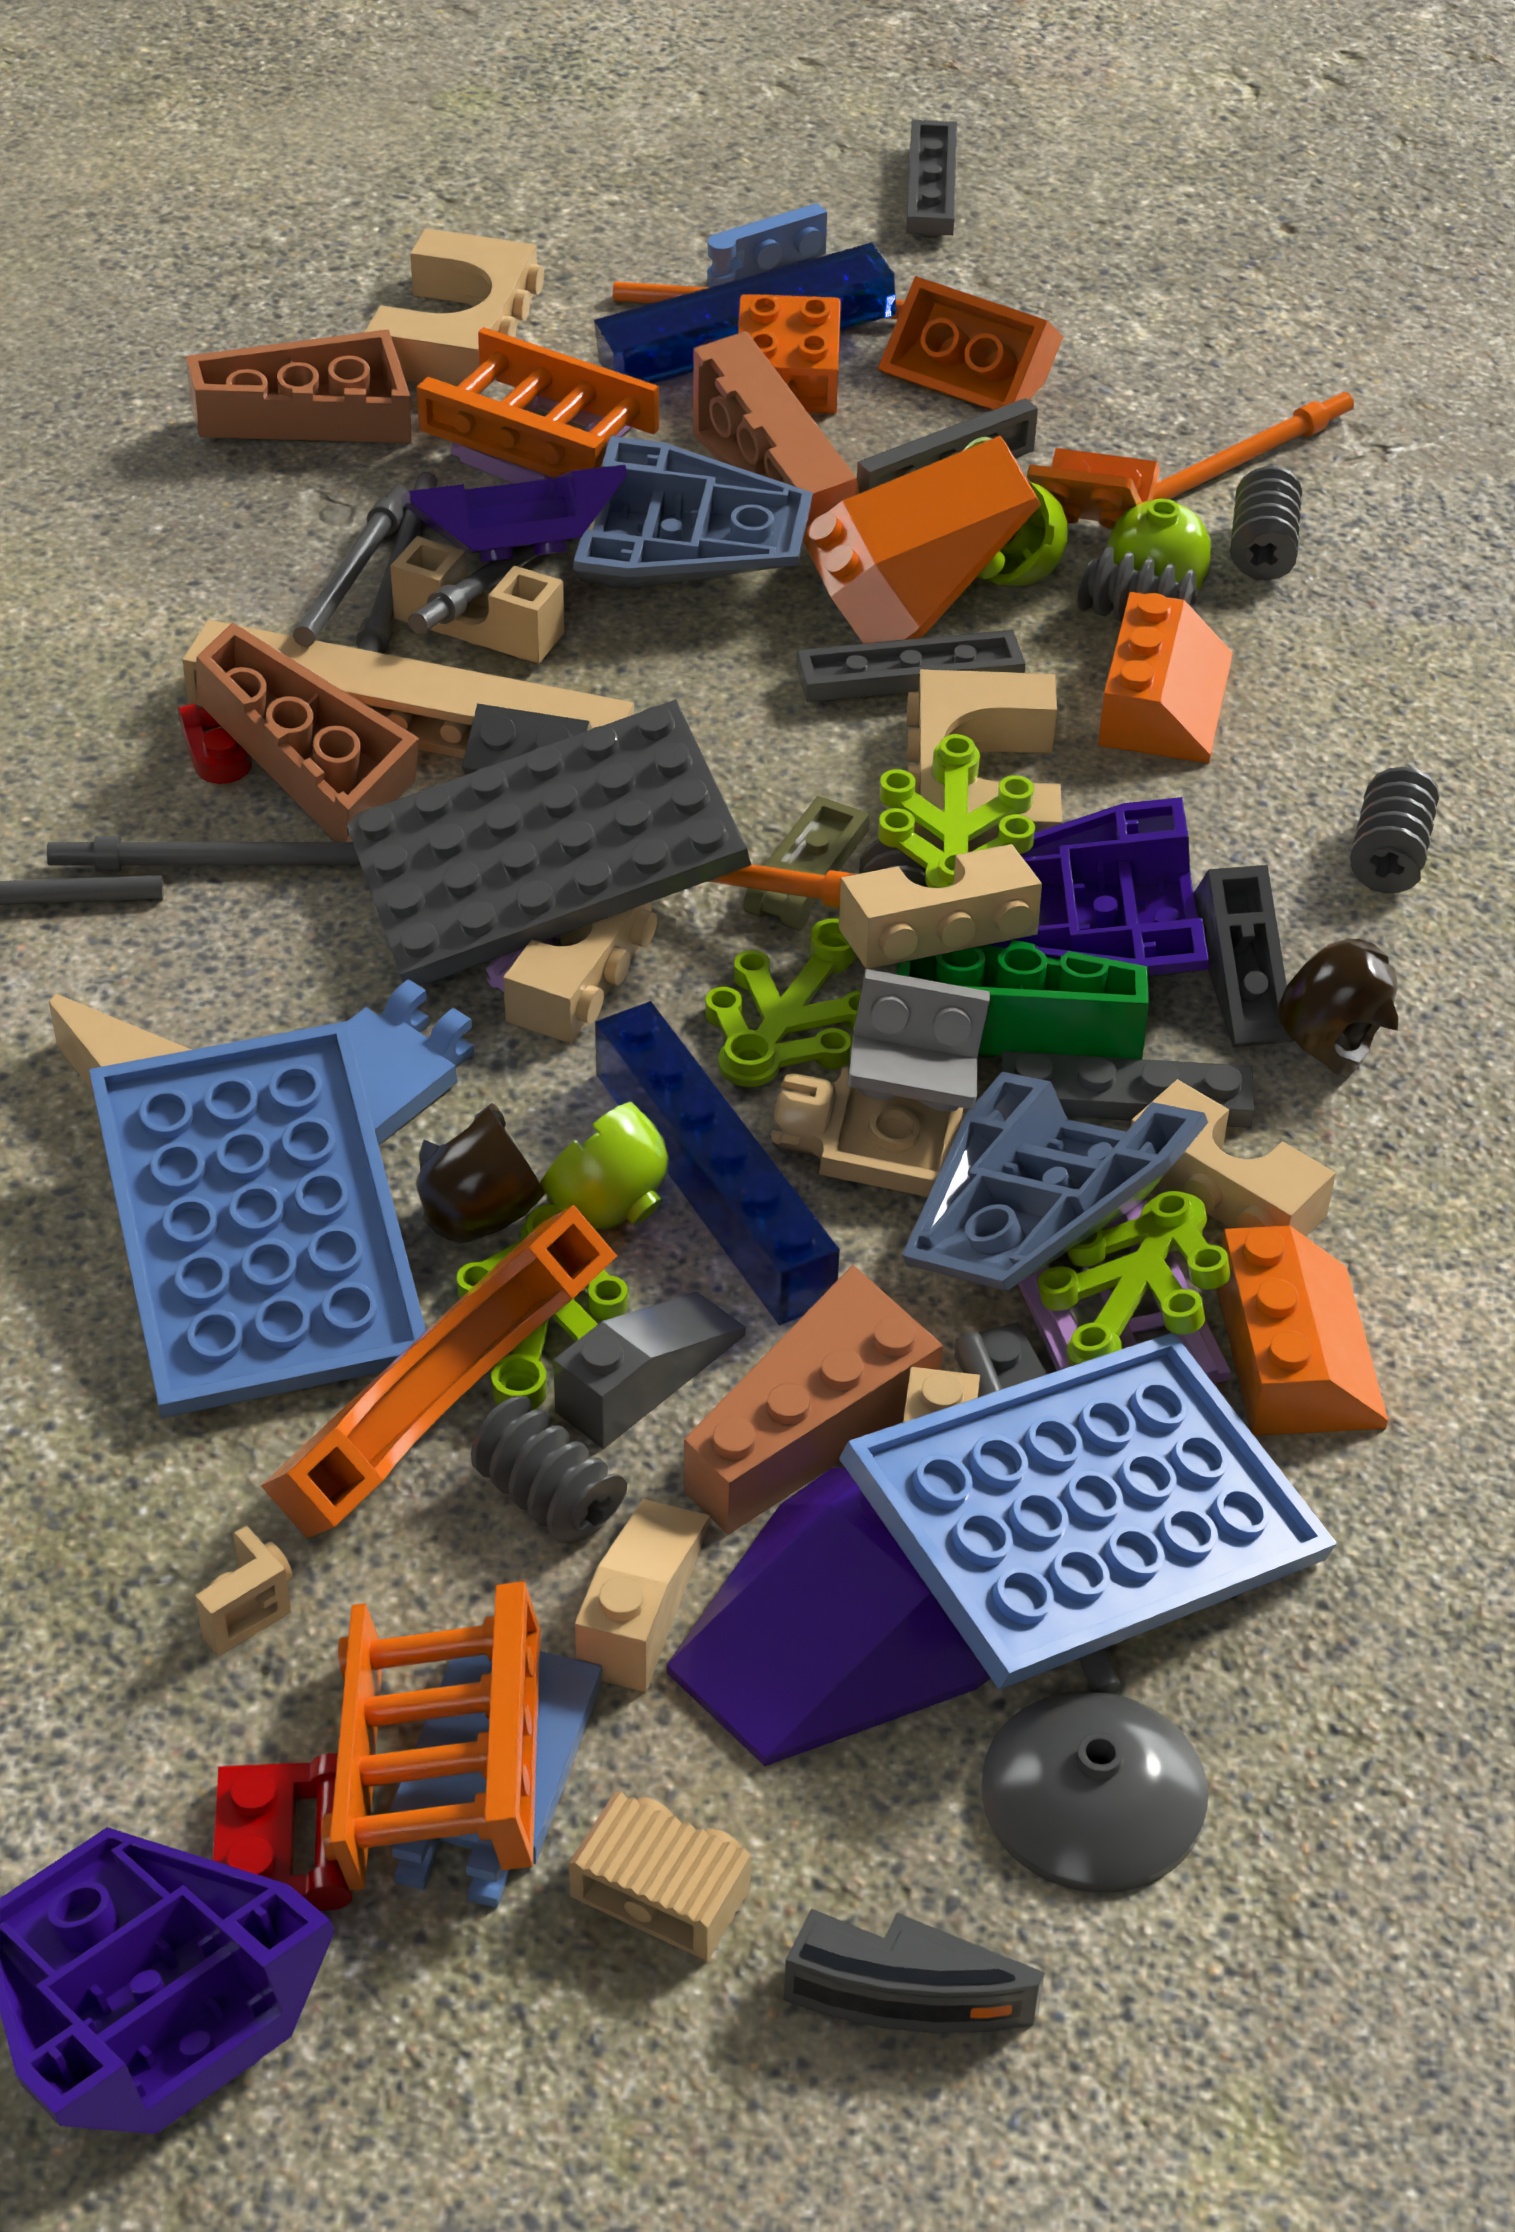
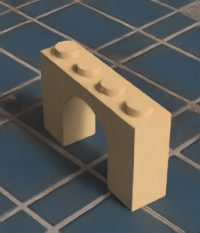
M425 228L410 253L413 296L464 303L474 307L454 313H428L380 305L365 332L389 329L405 381L421 383L427 377H431L458 386L479 367L478 331L485 327L516 337V329L520 320L525 321L527 319L530 301L534 294H540L544 281L543 265L537 264V244Z
M920 669L919 692H908L907 726H917V728H908L907 762H917V765H908V772L916 780L915 792L944 812V785L934 779L932 775V762L935 747L948 735L960 734L973 740L979 753L1017 752L1052 754L1057 715L1055 674ZM977 777L974 783L968 785V814L998 796L999 781H990ZM1033 783L1034 796L1032 807L1026 813L1019 815H1024L1034 822V833L1062 824L1061 784ZM915 821L914 833L943 851L944 841ZM999 824L969 841L968 852H972L997 838Z

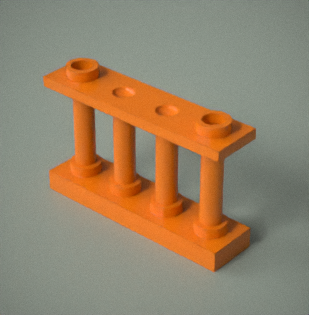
M485 327L478 331L479 367L458 386L431 377H427L417 386L420 431L553 478L571 471L602 467L606 445L609 443L610 436H616L626 425L653 435L659 430V386ZM494 380L516 387L501 401L480 395ZM538 395L559 402L545 417L523 409ZM582 410L603 417L590 432L567 424Z
M525 1581L496 1585L494 1616L485 1617L483 1625L379 1639L366 1603L351 1605L349 1636L340 1637L338 1642L339 1666L345 1682L333 1813L324 1814L321 1823L322 1844L328 1861H338L350 1891L365 1889L368 1848L478 1833L481 1841H492L502 1871L533 1867L541 1629ZM487 1655L489 1661L492 1662V1673L482 1674L480 1682L380 1696L382 1669ZM484 1712L486 1718L489 1719V1731L480 1732L477 1741L376 1754L379 1726ZM481 1772L483 1778L487 1779L486 1792L476 1793L474 1802L371 1815L373 1786Z

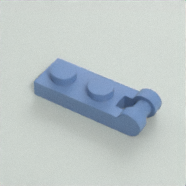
M818 203L710 236L707 241V255L712 259V265L707 269L708 287L732 289L737 281L826 254L827 211Z

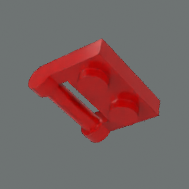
M338 1753L322 1754L315 1757L311 1762L218 1766L213 1861L288 1884L319 1911L337 1910L349 1905L352 1901L353 1890H349L338 1861H328L326 1858L321 1835L323 1815L333 1813ZM317 1798L314 1869L307 1875H293L296 1799Z

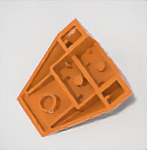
M998 436L841 501L806 527L803 542L830 597L863 644L918 639L929 631L1037 510L1041 502L1006 442L1001 436Z

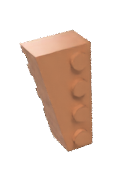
M389 329L186 356L190 405L199 437L411 443L410 394Z
M747 331L694 348L693 436L720 462L813 492L806 527L841 501L859 494L857 477Z
M232 622L196 656V701L335 842H352L346 823L348 824L356 814L397 800L415 782L419 744L417 736Z
M852 1265L684 1438V1492L729 1535L841 1462L839 1458L848 1441L901 1423L904 1420L911 1367L941 1370L943 1345L857 1267Z

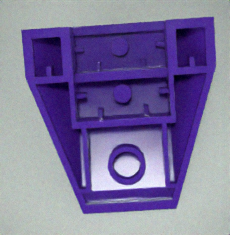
M625 464L571 471L556 478L472 489H464V484L411 490L401 495L404 507L455 547L465 550V554L480 552L481 562H490L514 558L512 548L533 545L535 555L566 552V541L583 536L626 478L627 471Z
M1182 797L1122 803L1034 833L1032 848L1020 855L1042 883L1038 934L1012 940L1035 944V948L1042 951L1046 957L1061 959L1066 952L1072 951L1147 966L1148 976L1197 972L1209 969L1202 918L1197 917L1191 880L1189 835ZM1012 940L988 945L1008 948Z
M830 1468L778 1506L667 1663V1674L763 1766L771 1765L977 1690L991 1679L846 1468Z
M106 1827L0 1898V2014L15 2073L21 2086L59 2126L157 2134L292 2037L335 1933L331 1920L288 1884Z

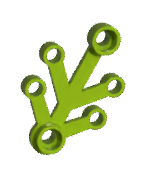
M948 735L941 740L933 751L932 775L937 782L944 785V812L915 792L916 780L910 772L893 769L883 773L880 778L879 799L883 804L892 808L882 812L879 817L878 838L884 845L898 848L926 869L925 881L929 888H944L954 885L955 855L968 853V842L999 824L998 837L974 851L1012 844L1018 853L1021 854L1029 851L1033 846L1035 824L1030 818L1019 815L1029 811L1033 804L1034 784L1026 777L1011 775L1003 778L999 783L998 796L968 814V785L974 783L978 777L980 753L975 747L973 740L965 735ZM915 821L944 841L943 851L914 833Z
M824 919L817 922L811 928L809 946L811 958L782 997H780L770 975V959L765 953L758 950H745L735 957L734 981L739 987L750 991L763 1021L757 1030H749L742 1017V997L737 990L722 986L713 988L706 994V1020L710 1024L720 1027L726 1040L718 1055V1069L727 1081L738 1086L756 1087L772 1081L777 1076L780 1067L815 1060L817 1064L824 1068L839 1069L849 1063L852 1039L846 1031L839 1028H826L818 1032L816 1037L780 1043L787 1033L841 1022L846 1027L854 1029L861 990L852 991L845 995L844 998L809 1004L831 974L847 970L850 964L857 958L856 953L839 929V919Z
M1179 1191L1164 1192L1150 1200L1143 1207L1140 1217L1106 1230H1099L1067 1251V1254L1072 1264L1080 1267H1089L1103 1261L1109 1253L1142 1243L1137 1252L1077 1274L1073 1269L1064 1266L1052 1267L1041 1273L1037 1280L1041 1302L1044 1307L1053 1311L1067 1310L1075 1306L1080 1299L1115 1287L1096 1321L1084 1324L1073 1332L1067 1345L1070 1367L1122 1350L1119 1337L1148 1288L1162 1309L1164 1324L1168 1331L1174 1334L1185 1335L1196 1332L1204 1325L1205 1314L1201 1296L1193 1290L1183 1289L1164 1261L1170 1251H1180L1187 1260L1192 1284L1200 1289H1216L1226 1284L1230 1279L1231 1272L1227 1252L1220 1246L1208 1245L1202 1236V1229L1207 1222V1214L1204 1203L1198 1197Z
M546 1204L534 1209L521 1228L520 1241L482 1262L476 1261L463 1265L456 1275L459 1299L474 1287L469 1285L470 1283L479 1282L543 1221L558 1214L563 1209L556 1204ZM603 1270L585 1287L588 1290L589 1311L594 1317L600 1320H608L624 1315L627 1312L628 1286L621 1278L609 1275ZM603 1296L616 1297V1299L613 1300H603L600 1298ZM574 1299L551 1316L575 1342L598 1325ZM549 1319L514 1348L512 1355L502 1358L494 1365L491 1372L492 1396L497 1405L512 1397L523 1396L528 1397L532 1402V1411L537 1410L545 1401L547 1396L546 1369L540 1360Z

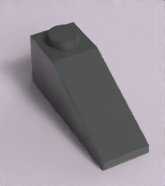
M1268 865L1208 869L1194 891L1197 917L1202 918L1209 959L1208 971L1232 1046L1293 1042L1280 1024L1278 1005L1287 987Z
M699 1292L604 1320L553 1359L555 1412L602 1449H605L745 1336L746 1327Z

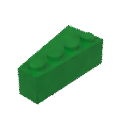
M1012 940L1008 948L983 945L900 962L897 965V975L990 992V1001L978 1052L980 1057L1002 1056V1051L1130 1059L1143 1058L1149 1004L1147 966L1072 951L1066 952L1061 959L1046 957L1042 951L1035 948V944Z

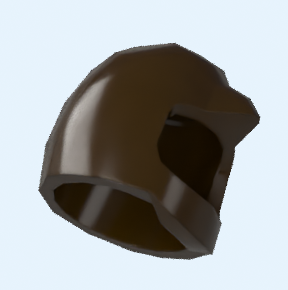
M1345 939L1328 944L1311 956L1288 983L1278 1005L1280 1024L1289 1037L1305 1052L1325 1064L1333 1073L1348 1078L1361 1065L1369 1053L1373 1037L1380 1026L1398 1031L1399 1017L1394 1005L1398 990L1395 969L1389 964L1388 956L1373 943L1361 939ZM1342 1033L1348 1039L1351 1051L1344 1050L1336 1043V1040Z
M491 1103L476 1114L471 1125L446 1144L438 1146L423 1140L419 1152L420 1172L415 1184L424 1210L422 1219L436 1234L456 1243L475 1241L503 1230L524 1217L545 1196V1191L536 1175L505 1130L506 1122L504 1116L496 1104Z

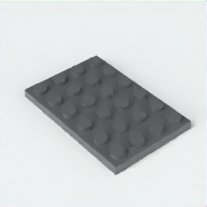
M676 699L659 706L650 707L642 712L609 724L592 728L589 731L548 746L539 747L531 752L495 765L483 767L478 771L445 783L425 788L420 792L384 805L372 807L356 814L348 824L346 823L403 983L409 979L419 986L523 949L531 939L542 942L751 866L749 853Z

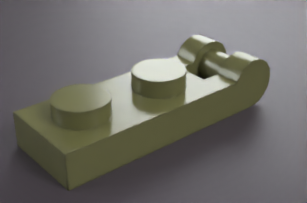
M816 796L764 866L826 875L830 870L840 871L869 831L870 813ZM748 888L743 907L745 912L759 917H764L767 913L780 917L782 925L799 931L806 925L812 907L818 899Z

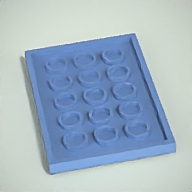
M346 1021L89 1069L161 1418L381 1373L426 1331Z
M1174 1333L847 1442L839 1458L999 1690L1325 1561L1337 1544Z

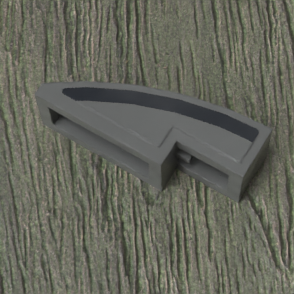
M811 1908L785 1961L784 2001L830 2017L885 2029L927 2033L991 2032L1033 2026L1039 2013L1045 1972L899 1913H896L885 1938Z

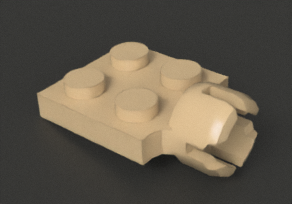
M842 1067L841 1075L835 1082L800 1074L785 1076L780 1087L793 1091L782 1090L777 1097L774 1122L776 1128L782 1130V1132L771 1131L773 1145L784 1150L808 1155L815 1154L820 1159L819 1175L924 1197L929 1196L960 1128L963 1108L959 1107L955 1111H939L926 1106L922 1100L896 1096L893 1099L880 1100L862 1094L859 1089L847 1085L849 1072L847 1067Z

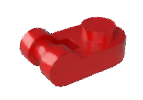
M195 703L178 706L182 733L194 769L200 778L210 783L226 784L238 781L249 773L252 767L251 756L203 707L197 708ZM213 729L209 732H203V730Z

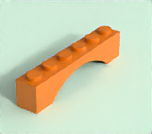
M574 1205L543 1221L274 1472L261 1487L306 1538L334 1528L387 1477L412 1445L444 1412L520 1342L577 1296L617 1257L616 1253Z

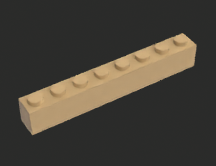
M208 619L183 657L182 662L188 704L195 703L201 706L196 701V656L230 625L229 623ZM240 626L419 738L418 750L464 759L477 703L590 721L592 728L634 715V702L316 640L311 646L303 647L297 644L291 635Z

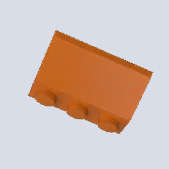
M915 276L877 370L992 411L1024 398L1029 400L1045 384L1063 336L1046 319Z
M1129 593L1104 691L1098 746L1210 763L1233 652L1185 600L1168 598L1157 593Z
M1292 1226L1224 1229L1221 1247L1227 1252L1231 1276L1226 1284L1217 1288L1250 1432L1254 1436L1386 1429L1388 1418L1347 1267Z

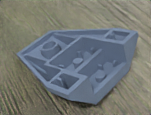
M610 436L602 467L626 464L627 476L597 515L593 530L587 529L580 538L573 561V571L582 582L598 583L607 587L641 588L798 565L813 492L664 442Z
M1001 1072L975 1102L974 1109H969L965 1114L903 1251L902 1257L906 1265L1008 1291L1139 1205L1208 1124L1204 1112L1151 1102L1127 1132L1068 1120L1051 1081Z

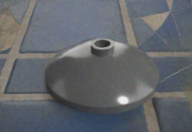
M1076 1691L1052 1695L1038 1700L1017 1712L1002 1726L991 1742L983 1766L982 1801L987 1820L995 1836L1009 1854L1025 1868L1063 1887L1088 1892H1118L1152 1883L1164 1877L1185 1860L1198 1841L1204 1826L1208 1807V1786L1203 1765L1193 1745L1180 1729L1165 1716L1145 1704L1124 1696L1106 1692ZM1089 1758H1101L1110 1763L1099 1765L1090 1761Z

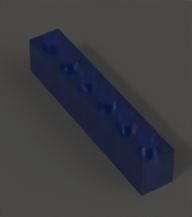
M871 242L594 320L599 362L604 368L651 384L692 373L694 348L738 334L740 297L743 294L837 297L841 300L840 331L896 315L894 272Z
M651 1001L595 1021L596 1075L618 1106L628 1102L634 1103L655 1125L665 1140L669 1154L667 1173L776 1323L781 1326L802 1317L838 1280L840 1254L838 1246Z

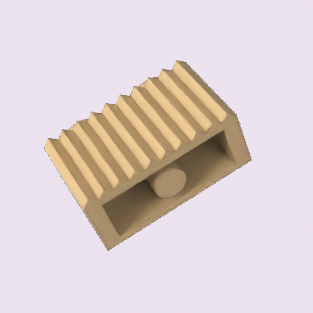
M621 1791L613 1793L569 1862L570 1897L706 1961L711 1959L714 1949L719 1945L721 1936L725 1935L728 1925L732 1923L735 1913L740 1910L742 1901L747 1898L750 1890L751 1854L745 1848H742L734 1837L714 1828L696 1830L689 1822L681 1823L660 1802L647 1797L638 1799L635 1797L627 1798Z

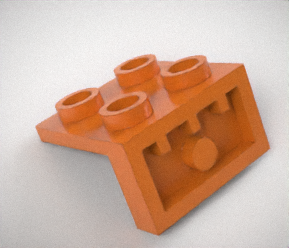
M741 295L738 333L744 331L749 333L808 413L836 414L841 300L837 297Z
M1056 448L1051 467L1031 464L1028 468L1027 477L1029 482L1044 487L1061 503L1068 524H1074L1079 519L1099 521L1102 526L1111 529L1116 520L1128 508L1153 500L1160 468L1157 461Z

